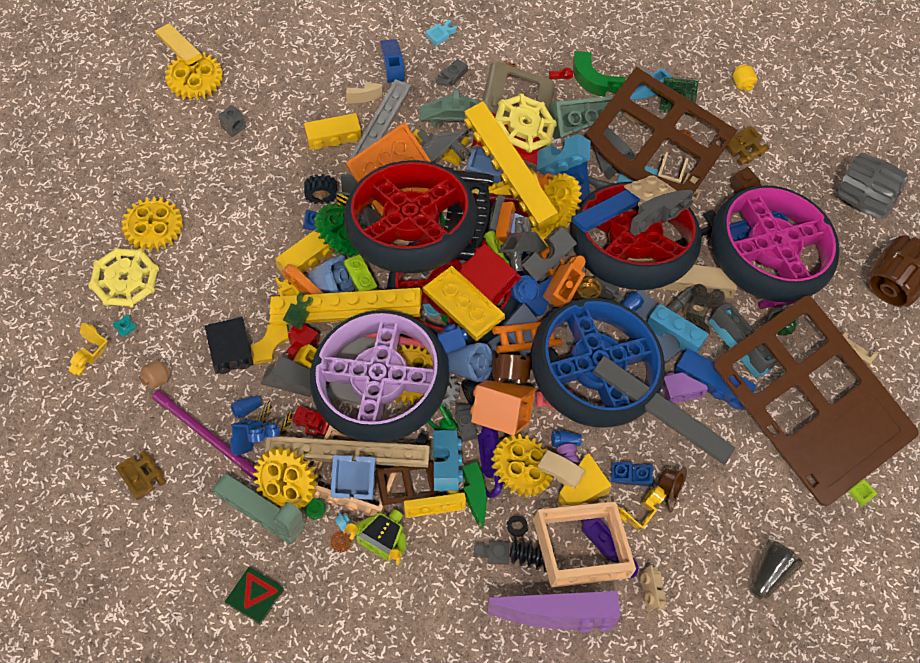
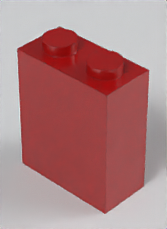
M485 243L476 249L472 258L464 262L459 271L495 306L522 278Z

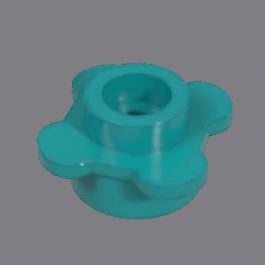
M124 315L122 319L113 323V327L118 330L120 336H126L136 329V324L131 322L130 316Z

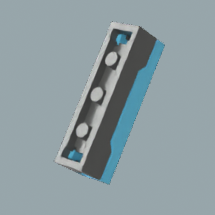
M731 303L718 307L708 321L730 348L755 332L752 326ZM762 344L740 359L755 378L768 374L777 363V360Z

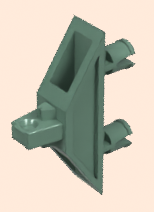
M453 90L452 96H444L420 106V121H432V126L435 128L437 123L439 128L442 127L443 121H464L466 119L464 111L480 102L466 96H460V90Z

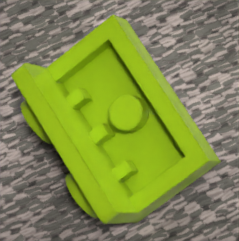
M360 254L344 261L343 264L358 291H374L377 289L376 281Z

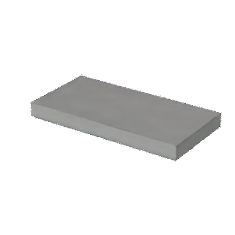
M363 336L346 346L339 353L338 358L355 360L360 353L373 348L376 339ZM344 369L338 370L337 373L342 372ZM360 371V372H358L356 375H360V374H362L364 371ZM329 382L326 390L329 398L361 405L362 399L353 391L351 384Z

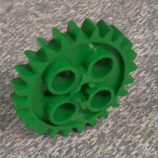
M336 202L333 205L330 203L327 206L324 205L314 218L316 221L314 226L318 227L315 232L320 233L318 238L324 239L323 244H329V250L334 248L336 254L340 251L343 256L346 253L348 257L352 255L357 256L359 253L354 249L346 234L344 226L345 208L341 203L339 207Z

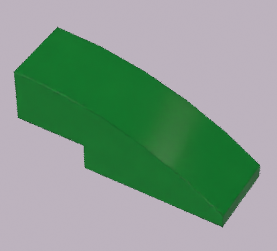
M476 461L462 467L463 478L467 484L463 488V493H465L466 502L481 530L484 528L486 517V489L482 472Z

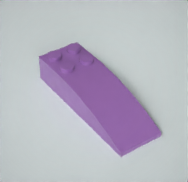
M618 591L489 597L487 614L534 627L579 630L580 633H587L592 631L591 629H600L602 632L613 630L620 618Z

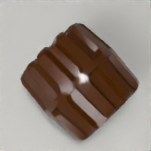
M907 235L899 236L883 250L870 269L867 283L871 291L882 301L901 308L912 305L920 297V239L916 237L910 239Z

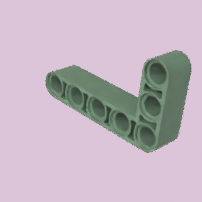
M224 474L211 490L217 497L288 544L292 545L304 529L301 511L293 504L286 502L280 509L227 474Z

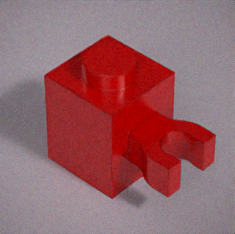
M301 322L293 326L288 333L289 344L291 345L287 349V353H289L288 358L294 360L300 348L310 344L315 348L319 343L318 332Z

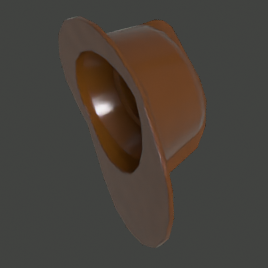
M685 467L680 471L665 469L657 481V486L664 490L665 498L669 500V513L674 510L679 492L685 483L687 469Z

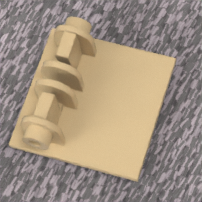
M654 175L624 185L625 189L640 198L638 206L654 197L677 191Z

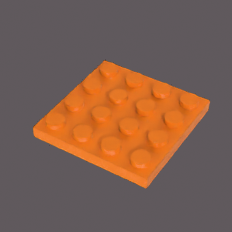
M403 122L344 164L358 183L367 174L386 164L406 160L431 162V160L406 123ZM420 187L402 188L400 190L402 192L419 191L424 193L429 189ZM374 200L371 204L382 217L384 207Z

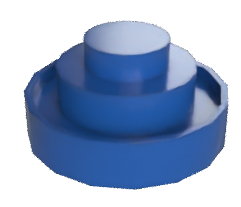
M523 275L511 289V294L517 302L527 304L536 300L539 294V285L532 276Z

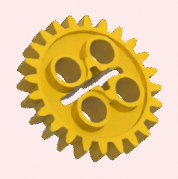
M203 52L201 54L202 59L187 66L176 56L177 61L171 60L172 65H167L168 70L165 71L166 83L171 93H175L176 97L181 95L183 100L189 97V101L193 97L198 101L199 96L206 99L205 94L212 96L211 91H217L216 86H221L220 81H223L222 68L220 63H217V59H212L211 54L206 57V53Z
M565 173L558 176L554 175L553 180L549 179V185H544V193L558 212V221L548 226L551 231L561 226L567 228L568 222L572 223V216H576L575 211L580 209L577 206L578 203L582 201L578 199L582 195L579 192L581 186L578 185L579 181Z
M155 196L152 201H149L148 197H146L145 202L138 200L139 205L133 203V209L127 208L128 214H123L124 220L121 221L122 231L125 239H128L130 245L134 244L135 249L139 246L143 250L147 247L149 252L153 248L159 251L160 246L166 249V243L173 245L172 239L178 240L177 234L182 233L183 219L180 210L176 209L175 204L171 205L170 200L164 203L163 197L159 201H156Z
M403 344L402 350H399L397 347L396 352L404 358L408 367H416L419 364H423L420 368L433 369L431 356L427 349L422 351L421 345L414 349L413 344L410 345L409 349L406 348L405 344ZM398 376L395 378V380H399L403 376ZM418 378L414 382H420L422 379ZM404 391L395 399V402L398 404L403 400L404 405H406L408 401H411L412 405H414L415 399L420 401L425 393Z
M518 434L516 437L514 435H511L509 438L505 437L496 446L497 448L493 451L495 455L491 458L495 463L491 467L497 469L494 476L501 477L498 483L504 482V489L510 487L511 494L517 491L518 497L523 493L526 498L530 495L535 497L538 493L541 494L550 486L549 483L553 480L550 474L538 469V465L548 449L542 450V443L535 444L536 438L530 441L528 435H526L522 439L521 434Z
M280 446L277 449L272 448L270 451L265 452L257 460L259 463L254 466L257 471L253 475L258 477L254 483L260 485L256 490L263 492L261 497H267L268 501L273 502L275 506L278 507L280 505V508H282L286 502H289L300 509L301 507L304 508L317 492L314 488L318 483L313 480L318 476L311 473L315 467L308 466L310 460L304 461V454L298 456L297 449L291 453L290 447L283 450V447Z

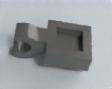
M489 541L488 547L475 545L473 557L488 558V564L509 565L510 543Z

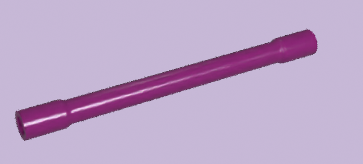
M160 389L154 392L152 395L154 401L170 411L240 467L254 481L258 478L253 475L257 471L253 463L241 455L235 456L232 454L230 446L174 403Z

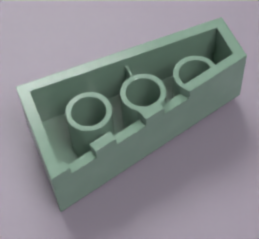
M614 96L561 101L550 104V114L557 122L553 133L554 140L592 126ZM620 111L617 115H620V114L625 113V112H624V111Z

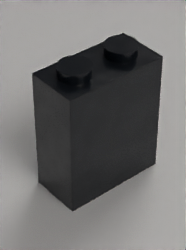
M243 317L204 325L215 374H227L231 370H244L254 365Z

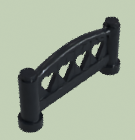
M447 167L459 175L469 186L470 190H479L477 193L479 198L475 199L478 205V219L474 235L471 239L472 243L468 244L463 252L455 258L456 260L467 261L472 258L476 249L481 246L485 233L488 230L491 215V201L488 188L489 186L493 187L494 176L486 173L454 170L452 167ZM457 203L447 208L444 230L448 233L456 227L463 216V210Z

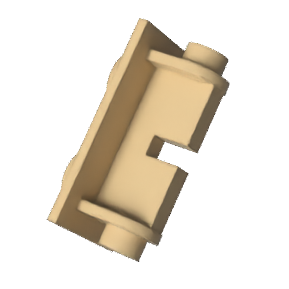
M650 565L640 572V581L643 586L647 612H651L656 608L658 610H665L667 605L664 590H657V588L663 587L661 571L657 567L653 568V565Z

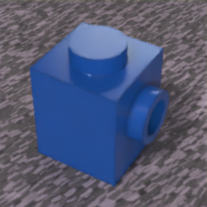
M450 324L445 326L443 331L437 332L438 339L446 354L467 346L466 340H468L465 328L461 329L460 325Z

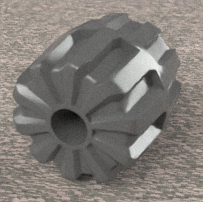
M860 153L845 174L838 191V196L860 211L885 219L898 202V197L903 192L904 186L908 181V174L885 160L866 153Z

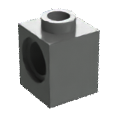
M233 105L218 114L221 127L231 137H234L246 128L244 115Z

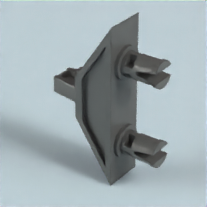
M421 129L417 133L423 140L420 145L433 163H436L452 149L462 161L465 160V157L461 151L468 156L471 154L461 143V140L469 133L468 130L439 135L431 133L428 136Z
M529 217L515 218V233H510L498 253L510 254L511 267L515 271H523L521 254L523 252H526V254L536 252L539 255L547 246L536 232L531 231Z

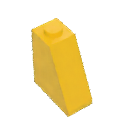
M589 453L585 455L578 465L585 470V474L576 489L565 485L560 491L558 497L559 507L562 505L577 506L582 503L590 504L610 492L612 485Z

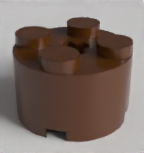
M492 353L491 377H493V381L508 382V379H513V383H527V380H530L531 356H526L525 359V355L499 354L498 357V353Z

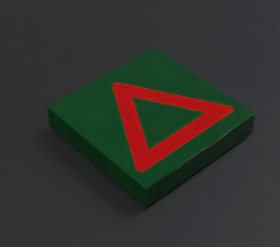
M248 567L225 600V604L261 625L284 591V588Z

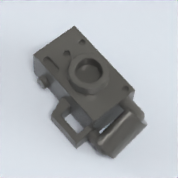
M456 59L449 67L444 68L438 74L436 84L448 86L449 84L453 86L468 72V65Z
M595 276L594 279L601 284L602 291L600 297L602 299L611 301L616 299L620 303L624 301V296L618 294V287Z
M456 404L455 419L462 442L477 439L478 430L475 429L476 424L471 422V405Z

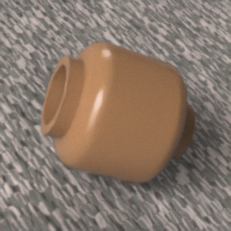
M155 360L141 368L140 382L143 386L147 385L149 388L155 389L168 382L170 370L164 362Z

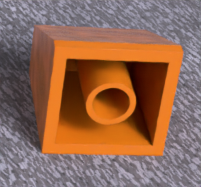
M484 380L474 389L475 401L470 411L472 415L471 422L515 436L530 424L536 388Z

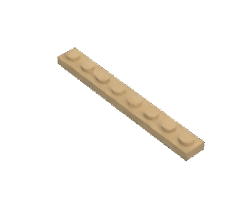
M271 437L267 438L265 452L272 448L277 449L280 446L283 447V450L290 447L291 453L297 449L298 456L304 454L303 460L333 462V455L352 456L354 457L353 461H356V456L375 457L376 465L428 468L429 446Z

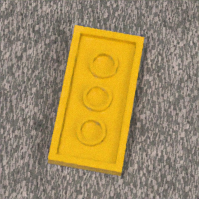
M453 266L423 287V292L461 328H465L466 332L475 341L479 340L505 319V314Z

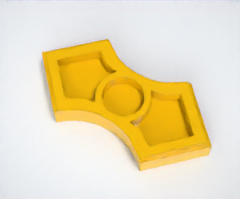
M287 324L267 325L265 336L259 342L250 345L254 365L273 362L275 350L281 344L289 342Z

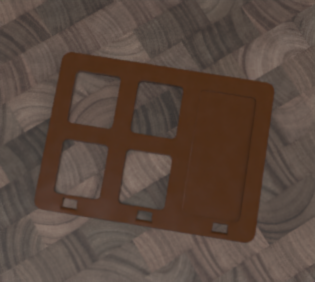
M804 296L718 357L713 363L714 369L822 506L832 504L918 436V429L810 296ZM806 314L826 338L827 343L798 363L776 337V333L801 315ZM762 344L766 346L781 365L785 374L758 394H754L735 371L733 364ZM835 355H839L859 379L860 384L836 403L829 404L810 380L809 374ZM731 376H734L740 385L737 388L729 379ZM793 386H797L818 412V416L788 437L767 412L766 406ZM772 425L778 432V435L774 437L767 427ZM811 475L817 482V485L813 487L806 477Z

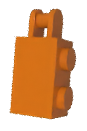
M583 256L572 257L567 264L560 265L542 297L555 307H560L570 302L585 276V273L581 271L586 262Z

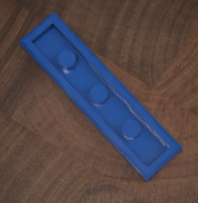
M625 190L574 216L572 222L585 233L637 206L640 198Z

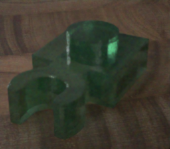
M301 292L297 296V304L291 303L283 318V321L299 329H302L310 313L306 311V308L313 303V298L308 297L307 301L303 302L305 294Z

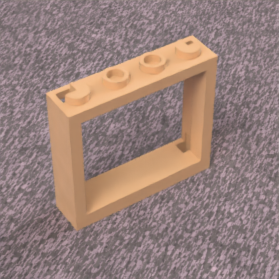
M331 425L324 437L325 440L337 438L343 441L365 442L347 437L335 430ZM388 441V442H378V443H393V444H398V443H395V442H392V441ZM314 461L312 467H315V469L311 473L319 477L325 462ZM392 473L386 485L388 498L391 495L399 473ZM318 485L314 488L317 492L313 495V498L322 497L330 504L337 505L339 503L345 505L350 511L360 510L365 512L364 514L368 517L376 516L378 513L383 514L386 505L382 506L381 500L379 505L376 506L353 497L351 499L330 497L331 490Z
M601 501L597 504L582 503L577 506L562 505L558 508L545 507V509L537 510L533 521L551 588L631 578L636 567L616 502L605 503ZM606 517L619 563L558 570L546 524Z

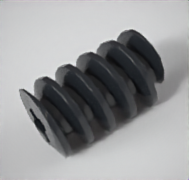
M514 537L509 556L511 557V563L515 564L519 559L520 566H523L527 561L528 568H531L535 563L536 570H539L543 565L544 572L547 573L540 544L538 543L533 548V543L530 541L525 546L524 539L517 544L516 537Z

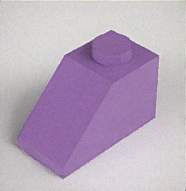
M668 373L664 376L662 391L665 399L672 404L705 397L708 390L706 385L684 373Z

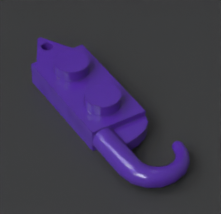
M482 426L481 433L477 436L482 473L488 478H494L495 481L493 492H489L485 487L486 496L495 498L503 488V482L498 483L501 477L494 476L497 469L491 467L495 463L491 460L495 455L493 451L499 444L498 431Z
M600 518L581 520V531L605 558L611 562H619L610 529ZM634 558L633 560L635 563L636 570L631 576V578H634L639 570L638 564Z

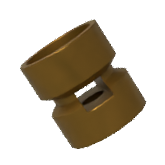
M592 277L583 278L576 290L574 300L600 298L602 291L600 282Z

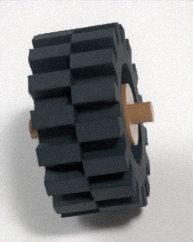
M315 174V177L309 176L304 181V197L310 203L314 201V204L318 202L320 204H323V202L328 204L330 203L329 201L333 202L336 199L337 181L334 177L330 178V175L325 177V174H321V176Z

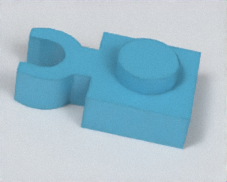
M448 20L444 26L437 24L425 31V36L437 46L448 40L449 34L456 33L457 26L450 27L452 21Z

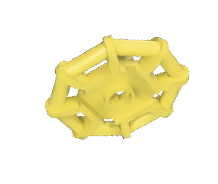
M519 93L518 96L506 100L501 99L498 102L495 119L512 145L531 153L535 149L552 144V136L557 122L550 115L544 102L526 97L523 93ZM518 103L519 107L516 108V106L513 107L512 105ZM505 110L509 112L508 117H503ZM543 126L547 127L546 133L542 131ZM518 136L520 138H523L526 140V142L516 139L514 137ZM535 137H539L541 139L539 141L533 142V139Z
M115 247L113 251L98 261L95 260L93 262L94 267L88 286L102 300L105 306L117 305L130 306L132 308L137 302L155 292L154 287L159 266L154 264L145 254V250L141 248L135 250ZM121 256H128V257H134V258H133V260H130V259H128V258H123V259H122ZM114 258L117 259V261L109 267L106 266V264L112 261ZM142 261L147 268L142 269L138 263ZM100 271L104 272V280H99ZM122 275H128L127 280H119ZM149 275L148 283H143L144 276ZM106 286L110 292L106 294L101 288ZM139 289H142L140 292H138V293H137L136 295H134L133 297L131 296L133 293H135V292L138 291ZM123 294L126 298H115V296Z

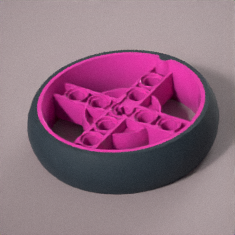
M769 185L750 187L731 196L720 207L714 218L711 240L718 264L730 280L744 291L756 297L775 302L798 301L804 296H812L818 293L829 283L836 271L840 248L833 224L814 202L795 191ZM770 211L783 213L798 225L793 226L783 219L775 218ZM742 212L751 230L747 239L734 242L730 232L729 220L731 216ZM815 244L820 257V270L817 274L811 276L802 263L800 256L803 247ZM757 260L769 268L777 269L781 277L769 274L751 262Z

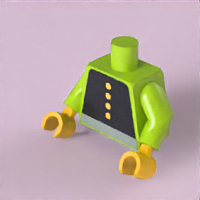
M395 509L391 511L388 517L378 513L376 516H370L355 524L349 523L343 532L344 534L347 532L351 533V540L356 536L358 544L388 562L395 559L396 565H399L400 559L406 551V535L404 534L403 526L398 524L403 515Z

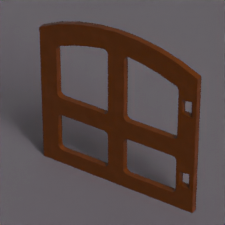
M636 66L586 132L585 136L605 160L633 181H639L654 175L646 171L645 167L664 140H670L698 158L699 163L684 184L673 182L657 175L654 176L677 191L692 190L694 194L737 132V129ZM640 84L646 85L674 103V106L664 119H660L630 99ZM620 111H624L654 131L651 138L633 161L625 157L604 135L605 130ZM685 112H689L719 132L709 148H706L675 128V125ZM718 139L724 142L721 147L716 144ZM693 176L698 178L695 184L690 181Z

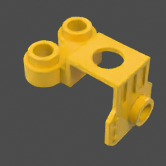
M86 323L81 324L80 334L89 342L98 345L99 348L94 354L82 348L73 355L70 360L72 365L68 371L79 377L87 368L84 365L86 363L92 365L105 351L108 340L97 333L94 326Z
M656 486L646 494L641 505L649 511V514L641 524L618 506L622 522H628L638 531L643 529L657 511L654 506L657 503L660 504L665 499L666 494L664 490Z

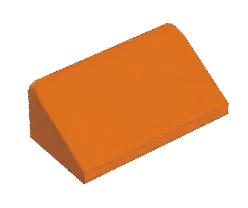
M512 201L502 202L495 238L505 243L510 235L516 209Z

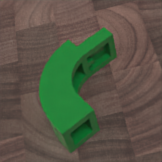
M574 51L573 74L582 88L602 97H606V92L617 93L624 84L625 77L607 76L598 73L591 63L592 52Z

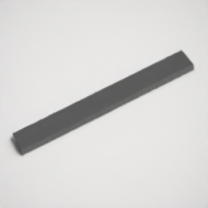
M603 356L592 372L600 379L602 378L617 391L623 395L625 394L633 402L643 397L650 389L605 356ZM658 393L645 405L647 412L723 465L727 463L735 450V447Z

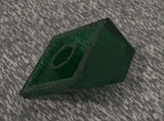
M663 78L665 85L696 104L699 84L697 78ZM661 95L659 112L669 113L674 103ZM685 112V113L683 114V115H691V116H693V115L690 114L689 112Z

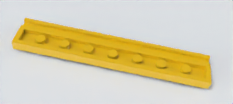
M420 288L275 296L271 297L269 323L271 325L298 324L299 322L345 321L355 315L376 310H390L412 317H421L422 291Z

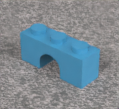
M576 134L565 139L562 151L552 145L538 150L537 170L544 175L546 173L555 175L589 161L591 141L580 134Z
M662 304L657 306L648 320V325L655 334L663 337L666 333L674 336L679 341V349L684 352L688 348L699 353L709 335Z
M433 430V459L446 460L434 462V491H459V482H463V470H459L458 467L462 466V454H458V450H461V438H457V430Z

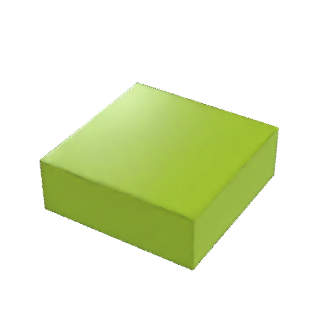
M862 479L848 491L861 507L878 494L865 479Z

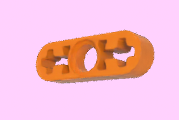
M288 264L282 270V275L303 295L324 294L295 266Z

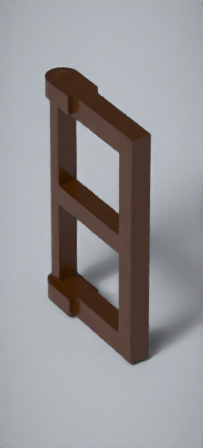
M432 462L428 463V468L400 466L375 470L382 506L439 496L438 491H434V467ZM426 469L431 493L413 495L408 471ZM401 472L406 496L389 499L384 475Z

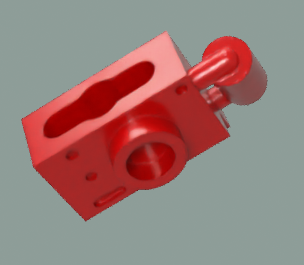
M299 405L292 418L296 426L305 427V434L317 437L318 434L325 436L330 426L319 412Z

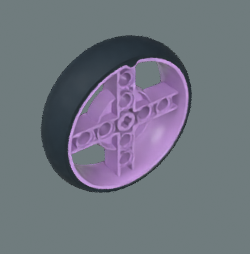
M390 310L364 312L341 322L327 334L319 345L310 370L312 398L317 410L325 421L347 437L375 443L403 438L424 426L440 407L445 397L449 380V365L446 352L433 331L412 316ZM377 333L375 346L360 353L355 360L336 358L353 341L363 336ZM400 334L414 338L428 350L433 362V369L408 367L404 358L396 352ZM391 338L390 341H384L385 339ZM344 369L342 372L337 373L338 370ZM364 371L362 374L356 375L358 372ZM403 376L401 379L395 380L396 377ZM418 378L422 379L420 382H414ZM326 381L351 384L353 391L362 399L357 420L345 416L332 405L327 395ZM404 391L425 393L422 399L407 412L395 418L380 421L384 404L394 401ZM373 392H379L377 395H371ZM369 410H375L373 413L367 414Z

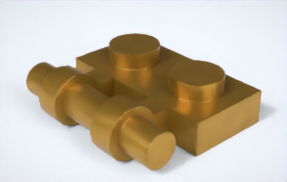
M751 125L735 134L726 146V149L733 157L741 156L737 162L742 166L745 163L749 164L757 156H763L769 150L768 144H760L763 137ZM752 147L754 151L749 153L747 149Z
M146 450L139 453L141 460L136 462L134 457L131 456L115 466L136 500L155 490L151 484L152 482L157 481L160 486L167 482L163 471L158 469L154 463L155 459ZM148 467L151 473L145 475L142 469Z

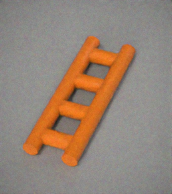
M543 321L493 327V334H499L501 346L496 347V352L500 354L531 350L533 342L524 341L523 331L530 330L533 341ZM515 332L517 344H509L507 333ZM553 332L548 347L561 346L562 339H555Z

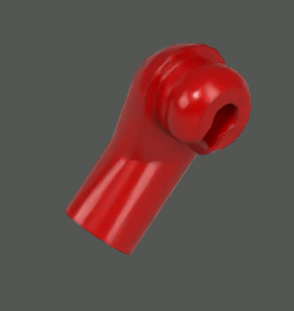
M568 67L558 71H549L550 80H570L573 78V70Z

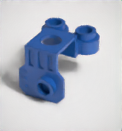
M243 420L231 424V453L235 456L248 453L254 447L253 442H261L265 438L279 436V426H277L276 422L266 423L265 427H263V421Z

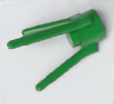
M442 404L439 409L444 419L439 422L440 427L431 420L427 422L435 430H459L450 409L443 407Z

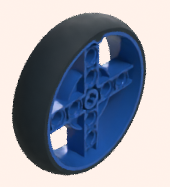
M583 298L568 302L555 309L545 318L533 340L531 364L539 390L550 405L559 413L579 424L597 428H608L630 423L647 412L645 405L651 401L656 393L659 394L662 389L665 376V360L660 342L652 328L641 316L620 303L601 298ZM593 320L602 321L616 327L632 341L619 344L613 338L599 334ZM567 322L576 341L571 350L570 358L550 363L548 352L550 337L556 328ZM603 356L625 371L628 365L644 361L646 385L650 389L639 400L630 403L625 394L623 395L613 386H610L608 382L602 378L600 379L592 372ZM577 380L583 386L597 390L605 407L592 405L579 399L567 390L563 384Z

